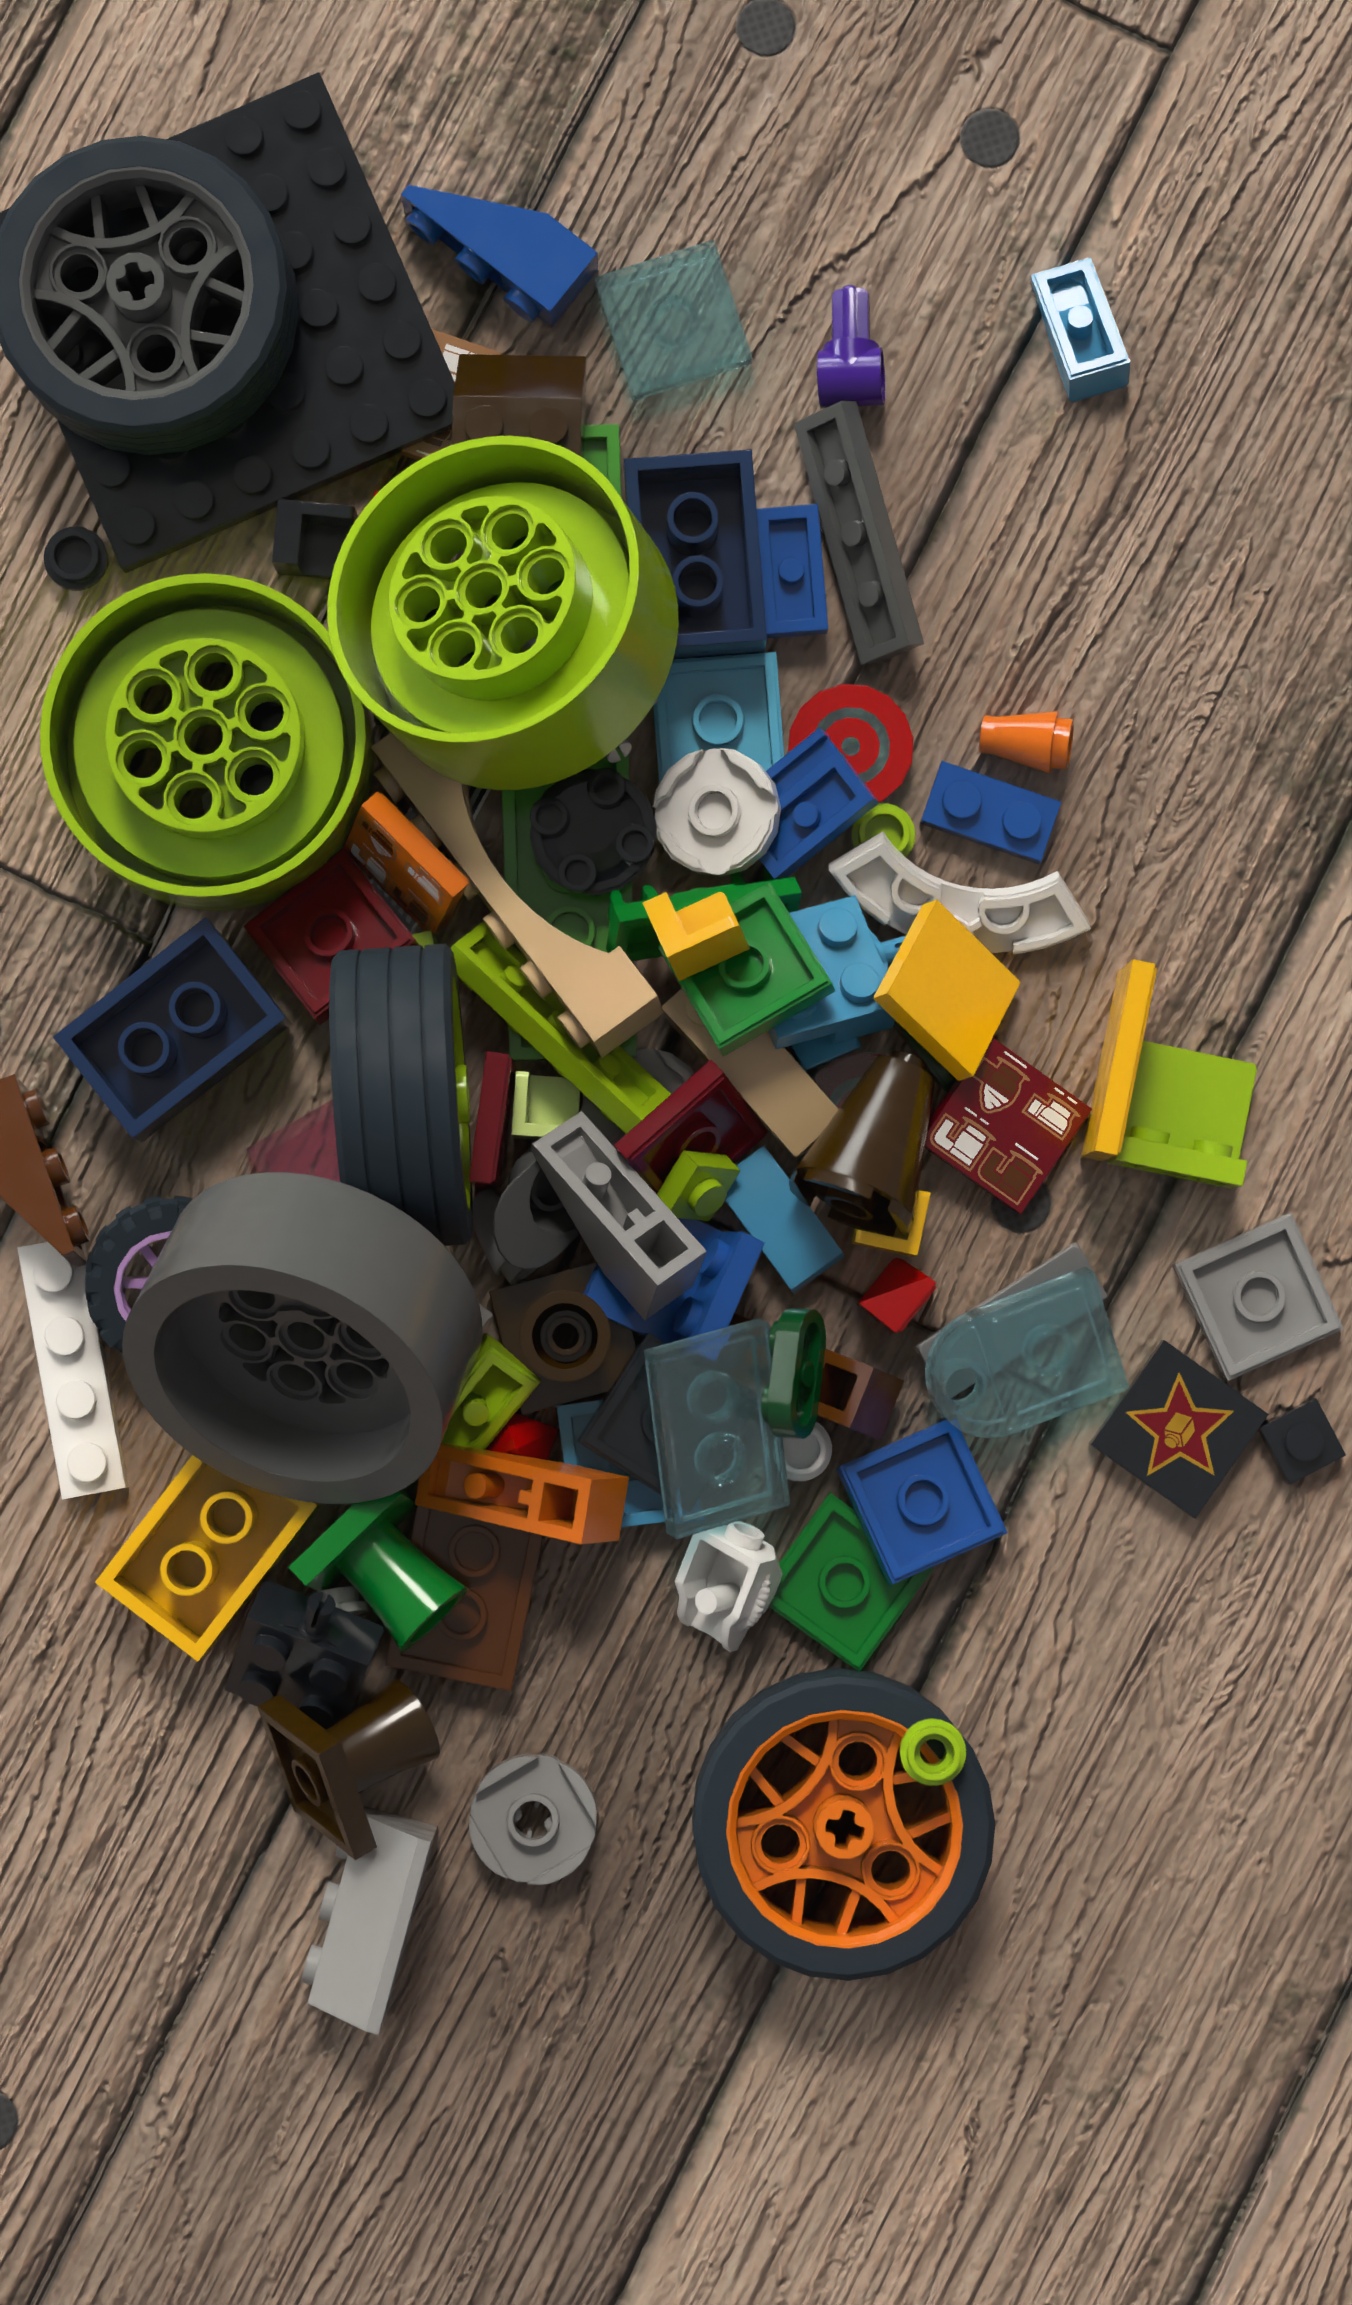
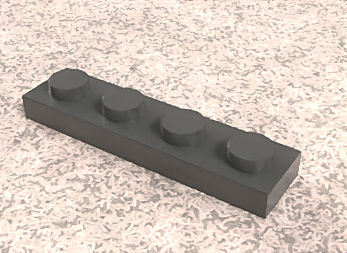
M840 401L795 422L794 427L815 502L818 504L820 520L861 665L877 664L924 644L857 402Z

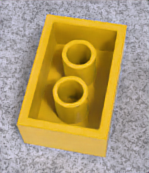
M192 1455L95 1583L196 1661H200L212 1650L263 1583L264 1579L267 1578L322 1506V1503L298 1501L255 1489L220 1473Z

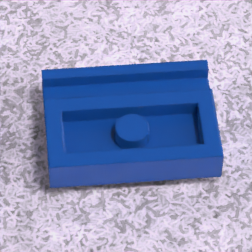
M820 727L766 771L776 785L781 813L778 833L766 854L760 858V861L774 879L787 878L880 803L846 757L831 741L827 732Z

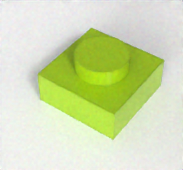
M683 1150L656 1195L677 1218L710 1221L714 1213L725 1202L727 1192L741 1170L727 1155Z

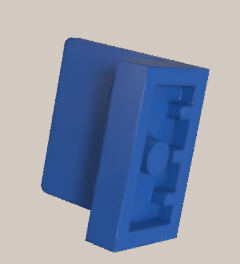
M678 1218L707 1252L694 1286L646 1320L642 1318L605 1276L598 1263L596 1264L583 1294L593 1299L602 1308L608 1320L642 1336L650 1333L687 1358L714 1360L765 1242L745 1232H722L699 1220Z

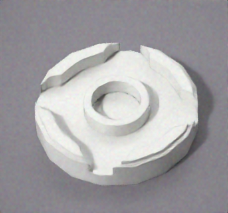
M713 748L706 751L702 749L688 753L667 770L656 789L653 805L656 808L657 838L670 857L698 874L726 876L746 870L763 857L778 833L781 813L776 785L764 768L734 749Z

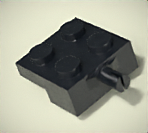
M264 1579L246 1618L225 1690L240 1696L243 1700L254 1706H259L280 1694L326 1730L355 1711L385 1627L335 1607V1600L329 1594L325 1602H322L324 1592H315L309 1597Z

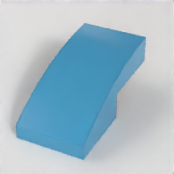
M765 1146L736 1165L741 1171L728 1190L725 1202L748 1233L765 1242L761 1252L793 1294L845 1257L810 1206L801 1202L790 1191V1179Z

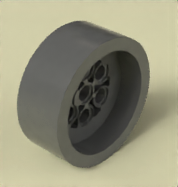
M264 1172L234 1177L217 1183L201 1192L181 1212L127 1317L123 1331L122 1347L129 1379L142 1404L165 1432L196 1458L238 1482L280 1497L322 1504H350L372 1501L392 1495L415 1482L429 1468L436 1457L481 1348L483 1327L480 1305L467 1275L446 1247L412 1217L370 1193L331 1179L289 1172Z

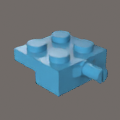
M856 895L790 912L789 914L833 983L835 992L770 1029L769 1034L775 1049L827 1035L830 1036L832 1043L835 1044L892 1028L895 1019L873 997L906 936L880 942L868 928Z

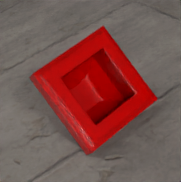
M515 1413L485 1450L547 1460L559 1429Z

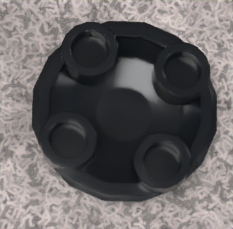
M611 768L586 769L557 781L545 790L542 797L534 803L531 809L529 838L536 862L551 881L572 893L599 896L612 890H620L642 874L654 852L657 825L650 802L635 783L622 777L619 772Z

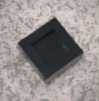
M1311 1398L1263 1423L1258 1429L1283 1480L1289 1485L1346 1456L1317 1398Z

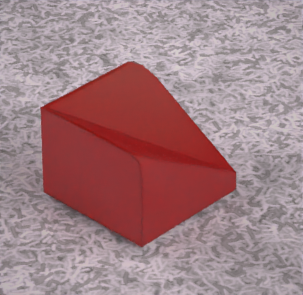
M895 1258L887 1265L856 1305L891 1333H901L937 1288L935 1286L936 1282L903 1259Z

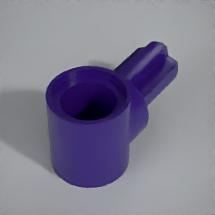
M854 285L844 286L842 289L835 290L832 294V340L827 342L823 346V350L818 351L817 384L820 408L830 407L840 401H856L858 406L885 404L884 355L882 347H879L875 341L870 340L869 294L866 289L856 288Z

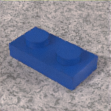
M818 504L757 509L767 639L827 634L828 618Z
M941 761L919 824L1040 864L1061 801Z

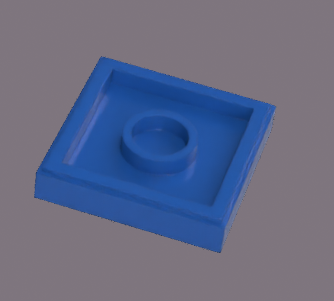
M954 1416L843 1464L836 1469L889 1586L1008 1533Z

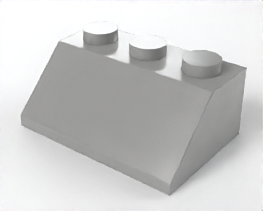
M364 1806L377 1848L354 1860L337 1846L335 1857L346 1859L345 1868L340 1884L328 1882L318 1917V1920L329 1922L323 1947L311 1944L301 1983L312 1985L308 2004L361 2030L379 2035L390 2005L438 1826Z

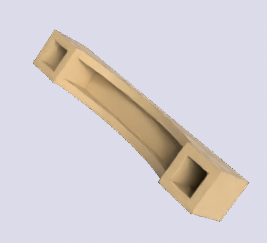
M392 733L371 747L381 767L373 773L378 784L394 804H397L402 799L407 801L417 815L410 822L436 848L441 846L454 863L453 865L468 879L467 882L469 884L463 896L467 901L476 895L479 896L491 912L483 918V921L504 950L515 944L528 961L520 967V970L541 999L552 993L564 1008L565 1012L559 1015L557 1019L578 1048H582L587 1043H590L602 1059L664 1013L658 995L620 946L607 953L569 937L536 914L510 888L490 861L479 840L472 815L469 785L444 777L427 767Z

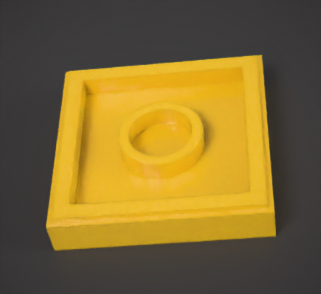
M936 899L923 904L873 999L947 1071L960 1081L974 1076L1021 982Z

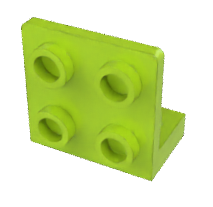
M1143 1041L1121 1153L1109 1158L1107 1164L1227 1189L1243 1186L1248 1161L1239 1159L1257 1072L1256 1065L1250 1062Z

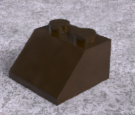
M459 354L453 393L451 445L489 436H520L551 442L584 458L586 356Z

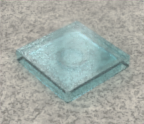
M714 240L594 277L596 291L632 401L752 364L753 358Z

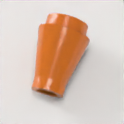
M1059 711L999 717L984 715L980 733L979 752L992 754L1048 774L1052 773L1053 768L1067 770L1073 744L1074 719L1059 718Z

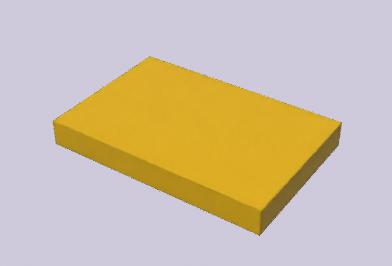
M1133 959L1117 972L1090 1107L1092 1111L1088 1117L1081 1157L1105 1161L1121 1153L1157 973L1154 963Z

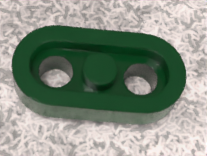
M786 1309L779 1321L774 1322L770 1330L769 1350L773 1358L770 1382L764 1389L761 1398V1414L763 1420L769 1424L772 1433L776 1437L805 1439L813 1431L817 1420L826 1348V1329L821 1314L815 1309Z

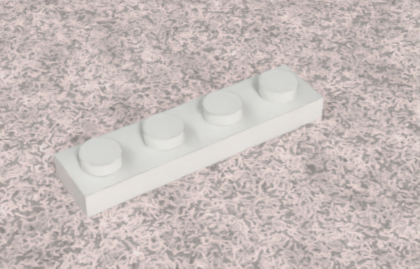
M48 1242L17 1247L62 1500L127 1488L129 1486L103 1341L100 1331L90 1317L86 1300V1264L75 1268ZM84 1243V1244H82L81 1246H82V1249H83V1252H84V1255H85V1258H86V1261H87V1258H88V1257H87L86 1246H85V1243Z

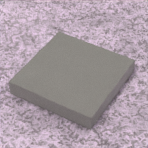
M1292 1213L1282 1215L1173 1264L1225 1381L1236 1378L1344 1329Z

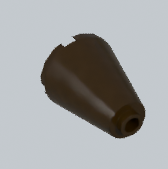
M892 1051L891 1056H878L875 1058L794 1170L789 1181L790 1191L801 1202L811 1207L814 1198L817 1197L831 1206L827 1217L858 1230L893 1237L898 1226L903 1236L909 1233L915 1215L935 1086L934 1078L926 1072L927 1063L919 1057L904 1051Z

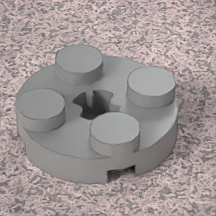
M544 1753L516 1755L497 1764L482 1779L471 1801L469 1819L470 1838L480 1859L494 1873L506 1879L508 1877L516 1882H528V1884L533 1885L549 1884L566 1877L584 1861L596 1835V1801L589 1784L579 1771L559 1760L558 1757ZM529 1801H535V1808H538L540 1803L544 1804L551 1813L544 1821L547 1831L537 1837H532V1829H529L526 1835L521 1833L515 1823L523 1815L520 1806Z

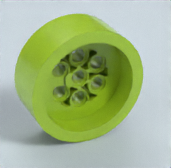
M489 436L457 443L429 454L395 476L367 504L346 536L334 565L327 601V623L330 643L338 667L353 693L427 767L456 782L493 790H520L560 781L597 763L617 748L643 721L656 702L672 666L679 627L678 602L670 570L655 543L610 481L596 467L574 452L548 441L520 436ZM527 536L521 545L511 549L518 539ZM465 550L464 554L458 560L454 561L453 563H450L451 559L457 553ZM563 580L562 584L555 591L546 594L548 588L554 582ZM497 594H501L494 604L484 608L489 599ZM439 607L431 619L424 621L429 612ZM537 638L535 644L530 649L519 653L527 641ZM474 652L470 661L458 667L459 662L464 656Z
M211 573L184 574L146 583L124 593L92 616L76 633L54 668L46 690L40 723V752L49 791L59 813L82 845L118 878L151 898L170 905L192 910L231 911L255 907L280 898L287 891L303 882L344 847L361 805L368 800L373 779L375 755L371 749L374 745L371 718L368 708L353 693L338 667L330 643L329 632L311 613L294 600L252 580ZM214 662H224L233 667L231 682L219 691L204 689L200 682L203 670ZM165 685L171 688L172 701L163 712L147 714L141 710V697L149 687ZM264 702L278 703L283 707L284 714L282 721L276 728L263 732L251 727V713L256 706ZM204 725H215L221 728L223 732L219 748L207 755L193 752L190 747V741L194 731ZM144 748L158 749L162 756L159 770L151 777H134L131 774L130 763L135 753ZM265 765L271 768L273 771V782L267 791L259 795H248L241 791L240 779L244 771L249 767ZM194 788L209 790L212 793V805L204 816L196 819L182 816L180 802L187 791Z

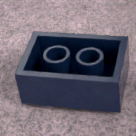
M752 449L624 459L626 505L661 552L675 586L679 627L673 660L765 653L767 635Z
M205 917L59 1031L53 1038L129 1135L135 1140L144 1142L290 1027L292 1023L218 929Z

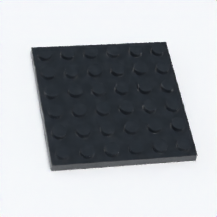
M320 72L167 139L180 141L215 156L243 178L269 212L295 274L299 309L293 351L278 385L251 417L225 436L183 452L143 455L111 450L75 434L57 419L118 563L125 573L276 508L278 499L294 500L399 454L403 449L452 429L455 382ZM155 206L160 220L174 209ZM142 207L129 208L109 216L111 238L128 236L149 227ZM9 209L0 212V228ZM94 226L81 235L95 238ZM201 241L187 242L178 251L176 261L187 266L197 264L206 255L207 244ZM93 267L78 269L69 280V290L73 292L89 290L98 279V270ZM243 267L232 274L225 284L244 291ZM212 298L202 320L200 331L231 336L241 310ZM49 314L51 336L54 335L67 317ZM90 328L63 362L79 375L112 351L114 347L97 331ZM158 347L152 350L147 355L145 370L152 373H160L167 370L173 364L175 350L169 347ZM199 352L201 369L208 365L217 354ZM124 373L119 374L104 385V387L126 390Z

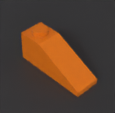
M441 1443L435 1459L419 1477L415 1505L581 1545L619 1541L629 1477L574 1464Z

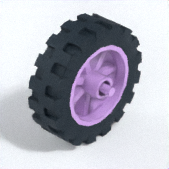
M174 1195V1199H161L160 1196L144 1199L143 1204L133 1208L131 1206L126 1207L116 1214L114 1221L102 1228L95 1239L96 1243L92 1251L89 1252L85 1268V1294L89 1314L105 1343L121 1352L123 1358V1331L131 1311L123 1288L142 1289L148 1276H124L128 1263L137 1251L140 1250L153 1268L158 1256L149 1243L169 1237L181 1212L192 1201L190 1197Z

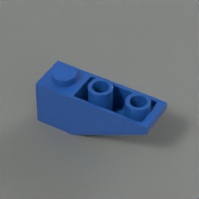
M408 185L401 193L404 213L408 215L405 219L406 225L428 244L435 245L440 240L458 255L454 259L455 263L478 283L484 284L489 278L507 293L503 298L506 304L530 323H533L538 317L552 328L598 271V252L548 213Z

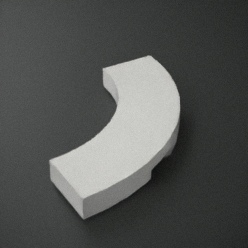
M884 832L877 834L828 863L829 871L849 896L856 895L858 903L864 911L885 926L888 924L906 935L922 905L936 899L991 953L1013 951V954H1022L1068 941L1091 929L1087 917L1058 871L1033 882L1013 887L989 889L961 886L937 878L914 865L898 851Z

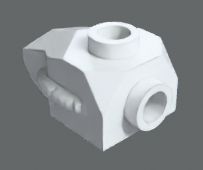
M730 1521L728 1525L711 1522L696 1526L675 1579V1585L679 1594L677 1609L679 1621L686 1626H692L711 1635L729 1652L738 1650L748 1629L754 1626L762 1614L766 1612L783 1575L774 1547L763 1540L765 1537L763 1532L741 1521Z

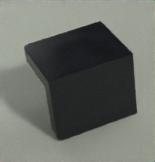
M278 499L272 563L277 574L331 579L341 546L358 518L355 507Z

